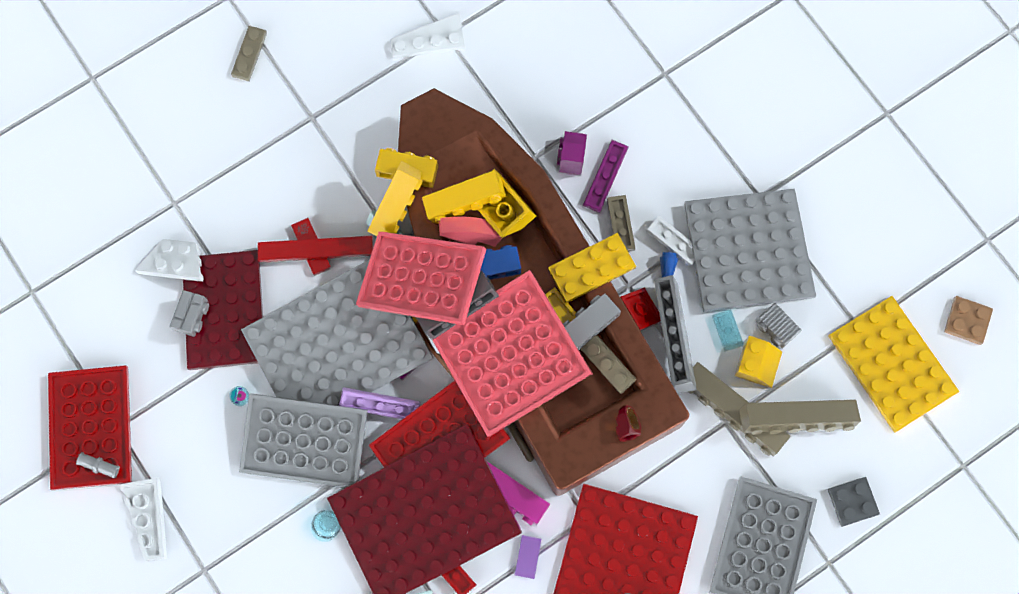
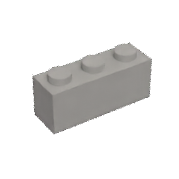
M603 294L601 297L597 295L591 300V305L586 310L584 308L580 309L575 314L576 318L571 322L568 320L563 324L578 350L620 316L621 311L606 294Z

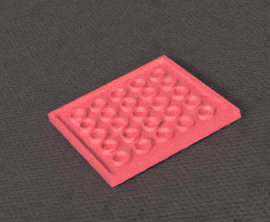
M530 270L498 289L499 297L468 316L464 325L456 324L432 340L488 437L593 374Z

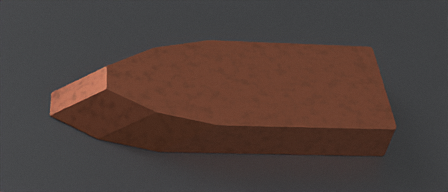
M435 88L401 105L398 152H412L420 157L431 156L438 162L433 188L420 186L418 191L414 189L412 194L415 195L411 206L406 205L414 236L462 243L440 236L439 224L433 223L428 219L422 197L495 169L533 211L536 217L523 229L503 237L495 247L481 242L476 243L477 246H483L485 249H492L493 251L500 250L501 247L506 245L517 246L521 274L490 280L497 291L530 270L545 294L554 287L558 290L548 271V267L590 246L545 170L493 118ZM472 209L459 216L485 219L478 210ZM611 281L568 302V304L577 313L582 308L586 310L591 305V300L597 295L601 297L603 294H606L621 311L620 316L598 333L597 336L637 380L623 393H619L580 348L579 352L593 374L514 421L553 493L557 496L565 494L680 429L689 419L690 414ZM624 405H629L634 409L639 418L641 435L633 440L623 442L619 441L616 433V418L618 410Z

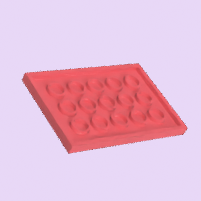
M379 231L356 305L361 308L464 325L486 249L483 246Z

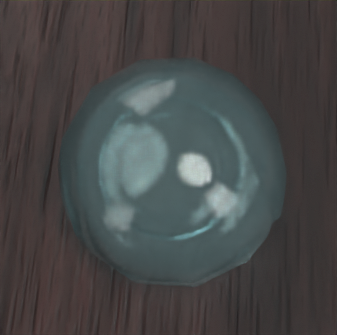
M322 510L313 517L310 531L318 541L330 542L339 534L341 526L332 510Z

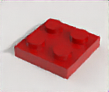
M645 287L620 296L640 331L661 323L660 312Z

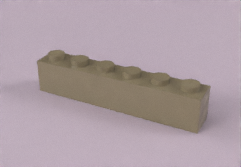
M697 362L693 367L697 390L688 391V393L697 395L699 397L698 400L703 405L712 407L714 409L713 412L718 417L727 419L733 429L743 432L739 410L745 403L749 402ZM781 431L777 434H770V432H762L756 435L751 434V432L744 433V437L749 442L758 444L764 454L773 457L791 437L786 431Z
M856 400L745 403L739 410L743 432H751L753 435L762 432L777 434L781 431L796 433L803 430L809 433L818 430L832 432L836 429L851 431L861 422Z

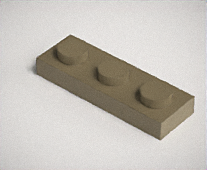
M248 26L231 72L232 77L250 82L267 35L266 30Z
M626 195L607 197L613 235L618 233L627 251H635Z
M597 335L592 337L581 348L619 393H623L637 380Z

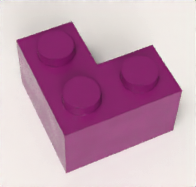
M565 131L564 137H560L556 166H560V173L582 174L587 134Z

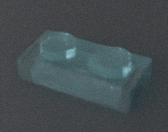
M732 310L713 314L712 318L724 352L743 347L744 343Z

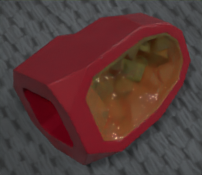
M622 406L618 410L616 418V433L619 441L626 442L641 435V424L631 406Z

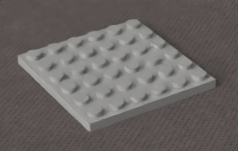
M795 188L684 202L703 312L816 297Z

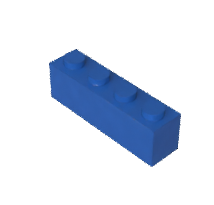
M506 245L501 247L500 250L495 251L486 249L480 271L482 270L489 280L521 274L517 246Z

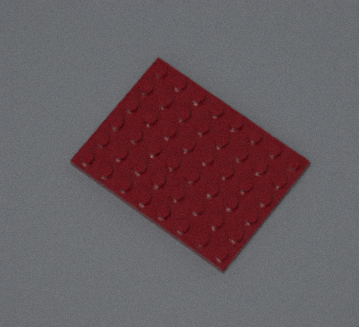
M468 424L327 498L373 594H406L523 533Z

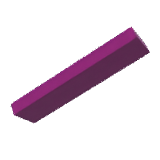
M611 140L583 203V207L598 213L601 212L629 146Z

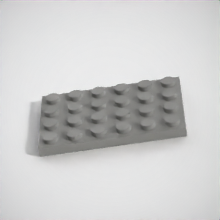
M251 393L248 400L239 473L347 488L359 481L368 410Z
M740 476L709 593L794 594L817 499Z

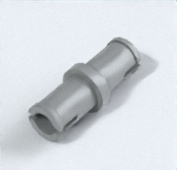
M80 453L76 462L77 465L89 468L96 474L100 472L112 478L117 476L120 468L103 461V458L99 457L97 459L84 453Z

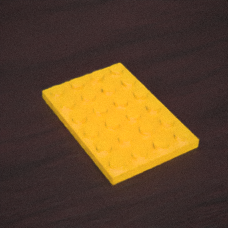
M893 296L828 335L894 433L960 392Z

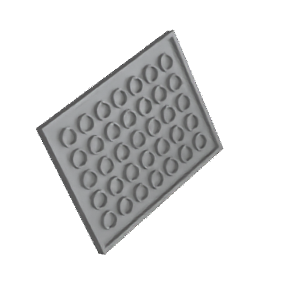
M369 260L241 329L276 397L339 405L343 387L373 392L433 359L411 316L361 308L356 305Z

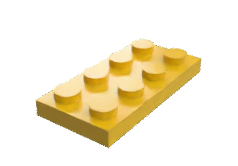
M616 233L548 267V271L564 301L568 303L635 269L636 265L620 236Z

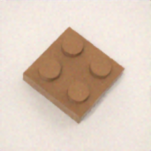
M956 296L954 297L944 332L982 345L993 308Z

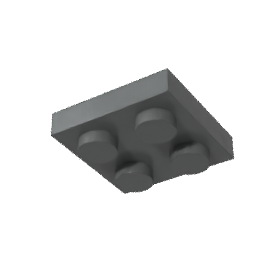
M866 477L827 489L841 527L880 515Z

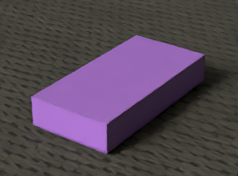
M522 535L515 576L535 578L542 539Z

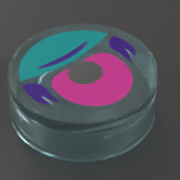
M236 386L230 391L229 399L236 406H244L248 403L249 392L245 387Z

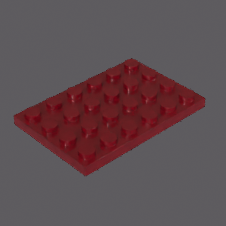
M258 250L199 256L202 264L200 270L203 275V281L183 279V290L204 296L208 300L209 309L201 318L202 328L200 332H196L195 337L186 335L187 369L198 370L257 364L258 361L241 329L263 318Z

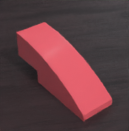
M445 217L439 220L440 236L465 244L476 245L477 242H481L495 247L502 239L488 221L483 218Z

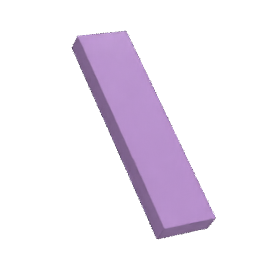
M343 387L339 406L367 409L370 414L404 419L420 407V401Z

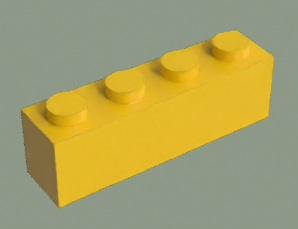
M401 161L367 232L375 236L378 235L379 231L397 233L400 227L397 223L399 220L403 221L407 213L404 210L406 205L411 206L415 195L412 194L414 189L418 191L423 182L420 179L422 171Z
M494 170L422 197L428 219L433 223L439 224L440 218L459 217L471 209L479 210L485 204L500 202L501 198L506 197L501 177Z

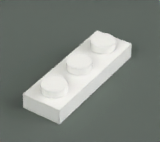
M658 216L646 232L672 253H677V257L691 267L695 262L692 242Z

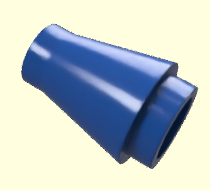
M662 252L660 257L661 278L674 275L678 262L677 253Z

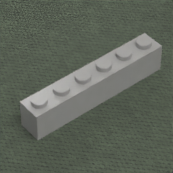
M673 275L655 279L671 383L678 394L697 390L678 283Z

